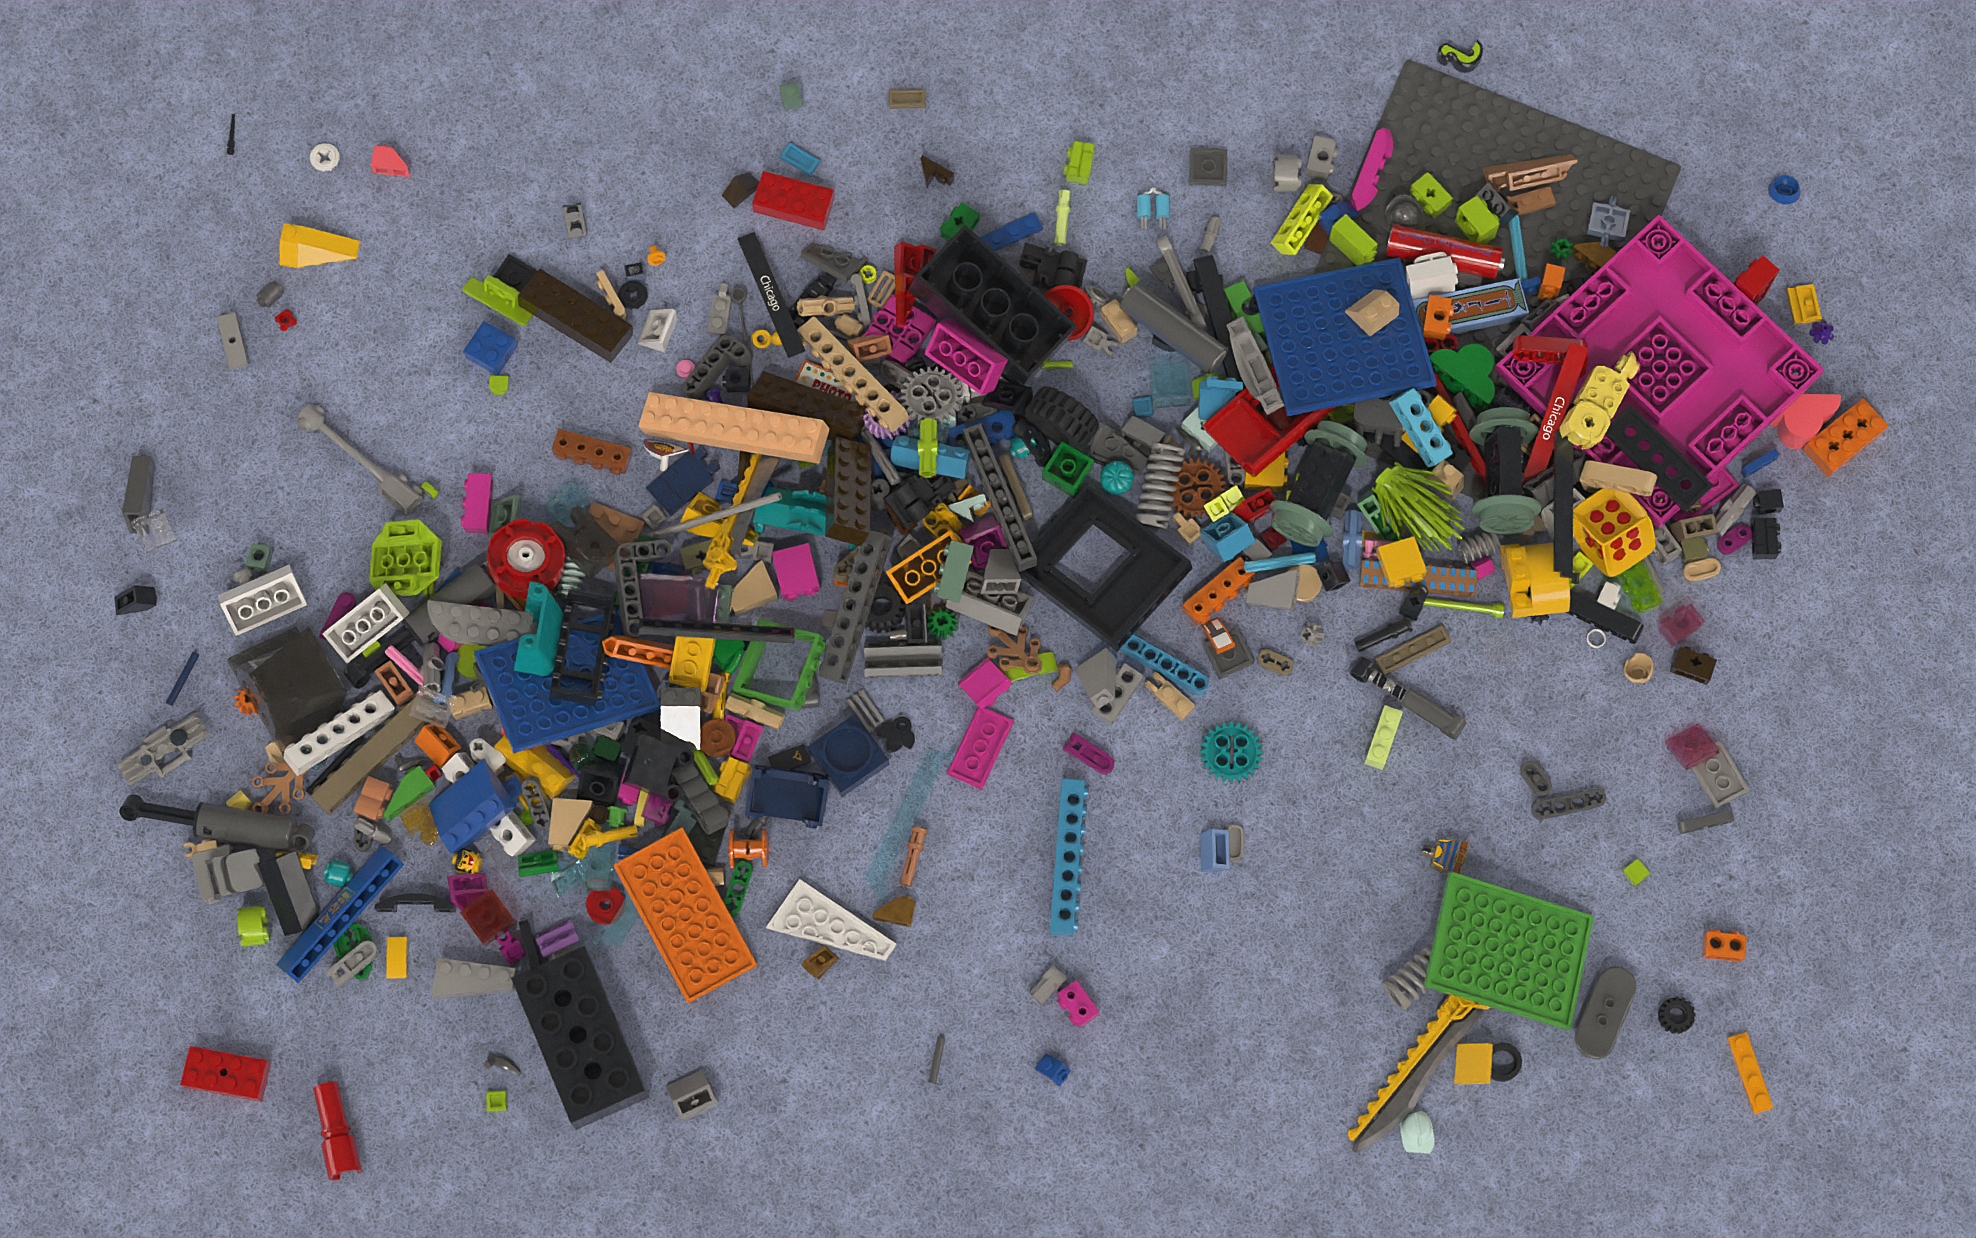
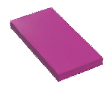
M1724 467L1710 481L1713 487L1699 499L1698 504L1702 506L1700 510L1685 513L1680 509L1670 519L1675 523L1679 520L1699 517L1739 488L1740 485Z
M978 706L947 771V775L982 790L1014 720L985 707L981 709Z

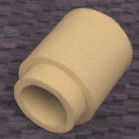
M845 313L842 316L839 315L835 321L836 330L851 338L859 337L864 328V325L859 320Z

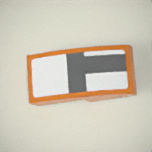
M1219 618L1201 625L1217 655L1235 647L1234 641Z

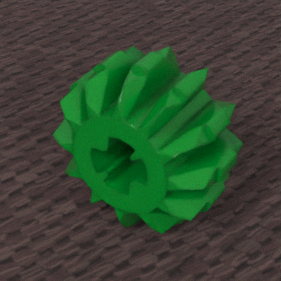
M939 607L938 613L932 610V616L927 617L929 623L926 624V627L930 629V635L936 633V639L943 635V639L946 640V634L953 637V631L958 630L956 624L959 623V620L955 618V612L949 614V608L942 612V608ZM943 620L946 621V624H943V626H939V623H941Z

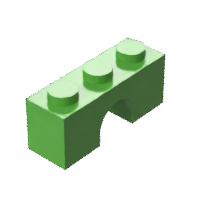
M1241 281L1223 289L1232 322L1243 316L1252 335L1258 332L1261 337L1265 336L1260 314L1247 315L1242 311V307L1249 304L1252 298L1245 282Z

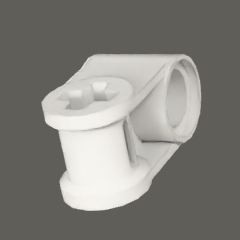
M477 738L470 743L472 759L477 763L485 759L494 773L506 762V758L502 753L490 746L485 740Z

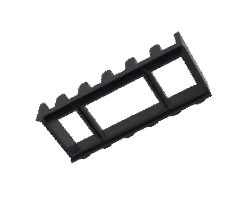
M568 590L549 700L559 699L592 705L593 707L596 706L597 701H601L603 690L599 689L600 684H604L605 673L602 672V669L607 666L608 661L602 641L608 639V633L612 634L614 622L610 621L611 617H615L617 606L613 605L614 598ZM574 604L605 610L602 628L571 622ZM570 629L600 635L594 674L563 669ZM562 676L591 681V693L560 688Z

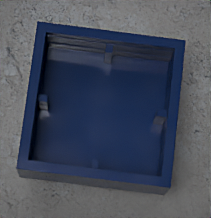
M856 714L808 746L809 753L824 774L828 776L841 797H844L890 765L889 759Z

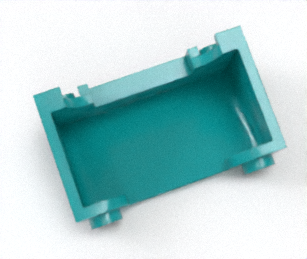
M530 582L525 612L531 613L533 622L538 623L536 635L524 634L521 636L514 671L547 676L553 672L563 611L546 586Z

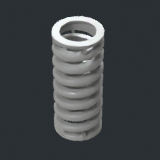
M1152 442L1151 453L1154 454L1149 455V460L1154 463L1147 465V470L1152 473L1145 474L1144 479L1150 483L1142 485V489L1148 493L1140 494V500L1146 503L1137 505L1138 510L1144 513L1137 512L1134 519L1144 525L1167 529L1166 522H1162V524L1158 522L1169 521L1170 517L1154 510L1171 511L1172 507L1156 500L1171 502L1174 500V496L1159 490L1174 492L1177 487L1161 480L1177 482L1179 477L1163 470L1180 472L1181 467L1165 460L1182 462L1186 450Z
M1433 941L1429 943V948L1426 947L1421 950V955L1416 954L1413 957V961H1407L1405 968H1399L1397 975L1392 974L1389 979L1381 983L1388 997L1403 1011L1411 1006L1410 1000L1404 994L1406 991L1414 1000L1419 999V994L1407 982L1405 976L1414 983L1420 992L1424 994L1427 992V988L1423 987L1424 984L1415 975L1413 969L1425 981L1426 971L1421 963L1428 967ZM1397 983L1402 985L1405 990L1401 991Z

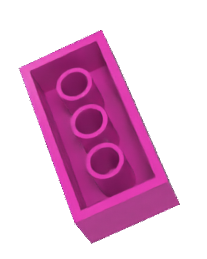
M951 318L938 322L924 353L980 395L994 391L1008 361L1007 358Z

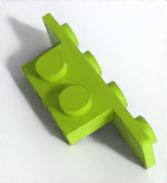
M488 275L484 279V283L476 278L471 277L462 288L464 293L523 327L534 316L519 306L518 295L520 292L502 283L498 278Z

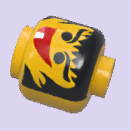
M462 848L458 854H454L452 864L455 865L457 873L475 874L476 872L479 873L481 869L482 858L479 852Z

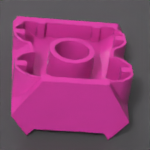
M989 657L958 682V685L981 709L986 706H993L996 703V697L1001 693H1005L1010 685L1013 684Z

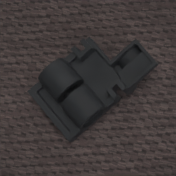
M1024 243L1019 265L1022 268L1036 269L1033 286L1038 287L1042 281V287L1049 289L1059 285H1073L1081 289L1087 260L1079 258V255L1072 251L1057 252L1053 248L1051 252H1048L1049 247L1043 248Z
M916 470L912 473V476L890 492L883 500L902 526L908 529L914 523L924 519L932 508L938 506L937 503L943 502V499L957 489L948 476L940 474L929 482L927 478L919 475V470Z

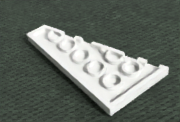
M800 879L766 926V929L883 961L888 959L897 946L895 942Z

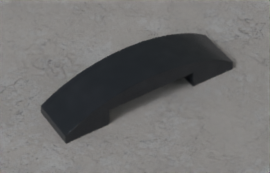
M1364 432L1363 437L1370 443H1375V433ZM1383 434L1381 444L1377 446L1396 462H1399L1405 468L1425 470L1427 468L1420 456L1402 439L1400 446L1395 447L1394 435Z
M401 894L375 904L377 912H397V905H434L433 909L435 912L456 913V908L448 901L427 894Z

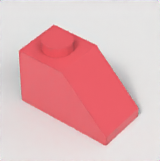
M388 145L374 146L371 161L373 173L410 177L407 165L393 148Z

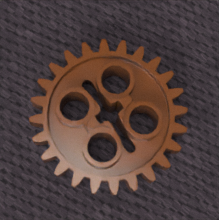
M1190 458L1189 464L1183 460L1180 472L1171 471V474L1179 477L1177 482L1169 481L1171 482L1169 484L1177 487L1176 491H1165V493L1174 496L1172 501L1174 503L1171 505L1172 509L1178 507L1177 512L1181 513L1183 511L1184 518L1191 514L1192 519L1195 518V515L1202 519L1203 513L1209 517L1204 505L1227 491L1222 488L1227 485L1225 481H1221L1225 478L1224 474L1218 475L1221 471L1220 468L1214 470V463L1208 466L1207 459L1204 463H1201L1200 458H1198L1197 462L1194 463L1193 459ZM1203 474L1209 476L1208 480L1204 482L1200 481L1199 477ZM1184 477L1190 479V482L1186 485L1180 483ZM1195 485L1198 486L1197 492L1193 490ZM1206 492L1212 494L1208 500L1202 499V495ZM1185 496L1193 497L1191 502H1183Z

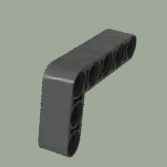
M666 540L624 543L613 552L622 629L625 636L637 638L641 635L639 634V619L643 618L636 563L659 561L666 558L671 553V545ZM657 547H663L665 554H660L657 551ZM621 549L627 552V558L620 555ZM638 549H645L646 556L640 555ZM623 568H626V569L629 570V572H630V576H629V577H626V576L623 575V573H622V569H623ZM625 587H629L632 590V596L625 593ZM627 606L634 608V615L628 613ZM630 625L636 626V634L630 631Z

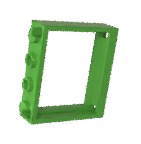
M761 619L758 620V623L756 625L772 627H789ZM794 628L795 639L813 644L791 701L748 690L766 642L750 641L732 690L742 697L800 712L801 707L805 704L808 688L812 685L814 672L819 667L820 656L825 651L826 640L820 634Z

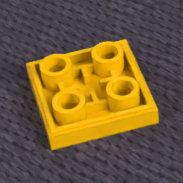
M1457 1044L1454 1084H1490L1493 1044Z

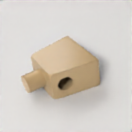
M1445 460L1435 465L1431 472H1437L1436 475L1430 474L1428 477H1425L1449 485V488L1438 487L1453 493V495H1448L1439 491L1450 501H1453L1464 488V475Z

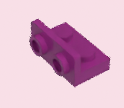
M669 789L668 796L673 799L674 792ZM648 794L641 817L655 822L654 826L659 827L667 823L670 816L668 811L673 803H664L660 798Z

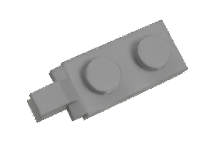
M721 283L719 293L714 294L707 334L726 335L732 304L731 295H728V284Z

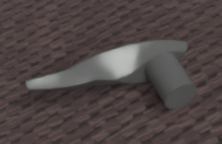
M1178 427L1175 428L1180 436L1185 439L1186 443L1192 446L1187 455L1194 458L1198 451L1203 450L1202 446L1187 432Z
M397 756L394 759L398 765L396 770L408 771L412 767L417 768L419 765L421 766L431 760L430 757H424L404 762L401 756Z
M487 1056L488 1060L484 1062V1066L487 1069L496 1065L519 1076L521 1074L510 1062L499 1056Z

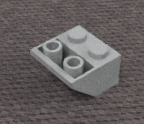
M703 1070L666 1086L682 1122L719 1106Z

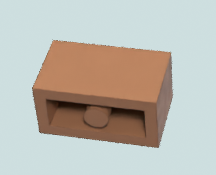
M388 661L374 671L399 707L412 699L414 695L412 690L391 661Z

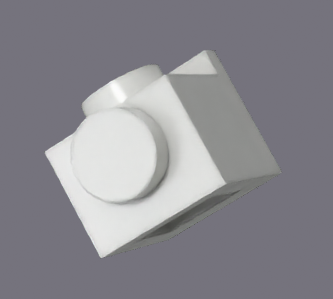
M1606 581L1596 602L1615 610V605H1617L1621 597L1618 594L1621 586L1615 582L1609 583Z

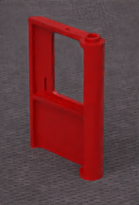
M1272 365L1269 369L1278 388L1279 385L1277 377L1275 374L1274 366ZM1246 387L1204 423L1203 428L1250 476L1256 477L1336 407L1303 413L1283 431H1279L1256 409V406L1261 401L1256 400Z

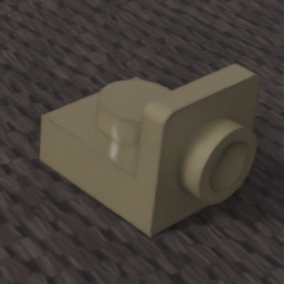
M966 478L954 482L957 489L945 498L948 505L957 503L954 496L957 495L959 497L969 486Z

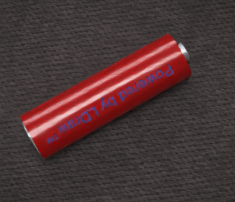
M1393 224L1386 249V256L1400 257V259L1413 262L1420 256L1444 252L1447 257L1451 256L1452 263H1456L1459 272L1496 279L1498 270H1503L1505 258H1501L1503 250L1501 247Z

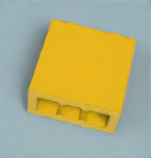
M1285 452L1256 477L1250 476L1245 471L1244 490L1263 491L1269 487L1272 492H1282L1283 486H1287V475H1284V468H1288L1289 457H1285Z
M1414 536L1377 548L1376 554L1388 588L1393 586L1394 588H1400L1406 582L1412 581L1416 583L1424 579L1423 577H1425L1427 570Z

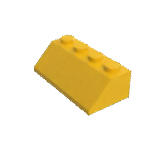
M505 734L494 746V749L498 750L506 758L505 764L514 771L517 770L522 777L525 778L529 775L538 777L544 793L552 800L553 798H558L576 778V775L558 758L556 759L544 744L513 753Z

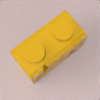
M728 757L727 762H722L719 770L722 773L716 784L712 785V789H714L713 793H716L719 798L736 804L749 775L750 765Z

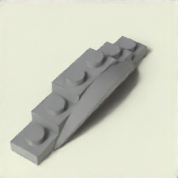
M1242 316L1227 324L1235 361L1241 378L1250 394L1256 400L1261 401L1267 415L1283 407L1284 403L1280 397L1276 382L1244 317Z

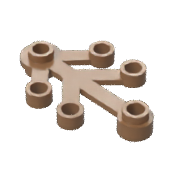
M988 625L989 634L993 637H998L1008 648L991 645L987 648V656L989 658H996L998 655L1013 656L1022 660L1001 658L999 661L1001 670L1007 671L1011 667L1023 668L1029 674H1036L1041 671L1042 662L1037 657L1041 645L1040 640L1033 638L1029 641L1030 656L1024 652L1025 639L1028 637L1027 627L1022 626L1019 630L1016 644L1003 630Z
M268 762L265 765V770L268 773L273 774L277 771L289 772L284 777L263 778L262 776H255L252 779V784L256 788L276 785L261 802H256L252 806V811L257 812V807L261 806L262 813H269V805L282 792V804L279 806V810L282 814H290L293 809L290 799V782L295 778L296 789L292 792L293 798L296 800L304 799L306 793L304 791L303 775L308 770L297 776L287 763L277 764L275 762ZM271 764L274 765L273 771H270L269 766ZM258 778L261 779V784L259 786L256 784V780ZM299 790L302 793L300 798H298L296 795L297 791ZM285 805L289 807L287 812L283 810Z

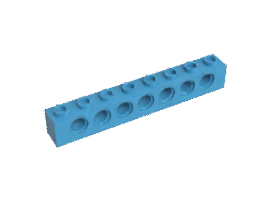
M1061 779L1050 935L1073 937V932L1078 930V920H1074L1075 912L1079 913L1080 901H1076V893H1080L1081 882L1077 881L1078 874H1082L1083 863L1079 862V855H1083L1084 843H1080V838L1085 836V824H1082V817H1086L1087 805H1083V798L1088 797V786H1084L1085 780ZM1076 797L1079 802L1073 805L1068 802V799ZM1075 816L1077 822L1071 824L1067 821V818ZM1067 835H1074L1076 840L1069 843L1065 837ZM1066 854H1072L1075 857V859L1071 862H1067L1064 859V856ZM1065 873H1071L1073 879L1066 881L1062 876ZM1069 892L1072 897L1069 900H1064L1061 898V894ZM1062 911H1067L1070 913V917L1062 919L1059 914Z

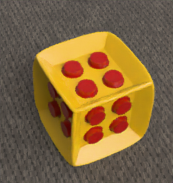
M1602 488L1573 509V534L1577 543L1592 563L1608 577L1624 572L1647 557L1655 549L1656 539L1652 521L1645 509L1630 493Z

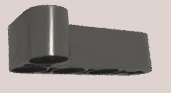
M721 336L683 383L682 388L687 397L701 400L730 362L740 367L748 366L752 361V356L747 347L731 336Z

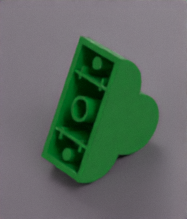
M1469 344L1461 348L1458 353L1450 349H1440L1431 354L1429 358L1433 372H1436L1444 387L1455 395L1459 392L1463 393L1469 406L1477 412L1482 413L1489 410L1495 394L1494 383L1489 378L1494 360L1491 352L1486 347L1479 344Z

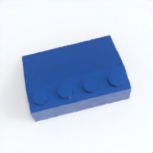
M485 759L480 761L429 804L440 839L450 854L458 853L462 848L466 849L517 807Z

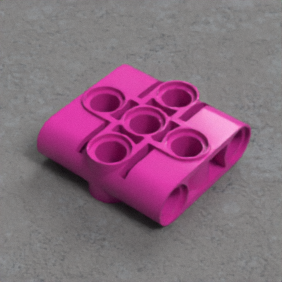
M891 295L882 309L875 314L873 322L863 336L888 334L890 344L893 345L891 348L892 353L883 355V357L906 368V362L912 359L916 352L922 348L924 340L935 326L936 321L931 316L912 306L913 309L910 314L913 317L906 320L904 327H897L895 295ZM884 319L887 320V323L879 324L878 321ZM896 329L903 330L900 334L894 333ZM913 338L919 340L917 343L909 342Z

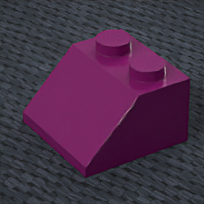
M993 516L958 530L964 544L974 546L971 562L975 571L986 567L991 549H1008L1000 526Z

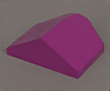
M485 873L447 876L450 901L462 912L474 911L489 899Z

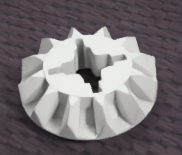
M328 143L317 145L310 154L311 164L316 170L318 169L322 172L331 171L340 160L337 148ZM329 154L328 158L330 161L324 160L322 162L320 155L326 156Z

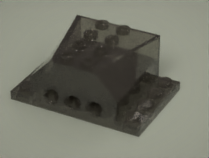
M294 627L227 659L228 664L283 756L287 746L292 743H298L308 733H314L323 723L328 724L333 721L337 714L347 712L343 705L347 689L310 627H307L301 633L297 627Z

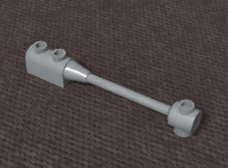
M311 405L305 406L298 415V426L305 432H308L310 429L312 431L320 429L371 471V474L380 483L379 494L404 515H410L423 499L421 489L416 485L412 488L407 485L408 479L403 474L397 476L379 466H375L324 424L325 416L323 414L325 412L319 405L315 407Z

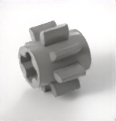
M1308 623V627H1302L1301 638L1304 644H1309L1310 647H1317V643H1323L1325 633L1321 628L1322 625Z

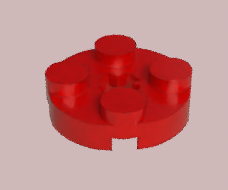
M606 885L596 888L587 897V913L597 924L613 925L621 919L625 912V899L615 887ZM610 901L611 903H609V905H611V907L609 909L602 910L601 908L603 907L600 906L601 903Z

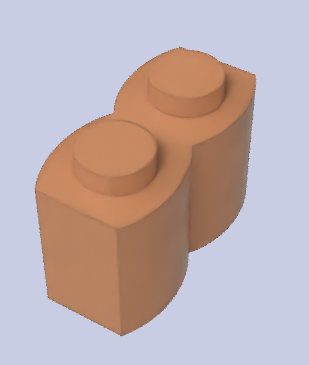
M368 776L355 805L354 813L375 822L382 819L386 810L384 806L393 796L394 791L391 784Z

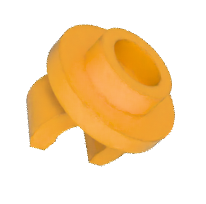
M656 245L648 247L650 250V254L647 257L648 263L656 266L662 264L666 258L665 253L657 250Z

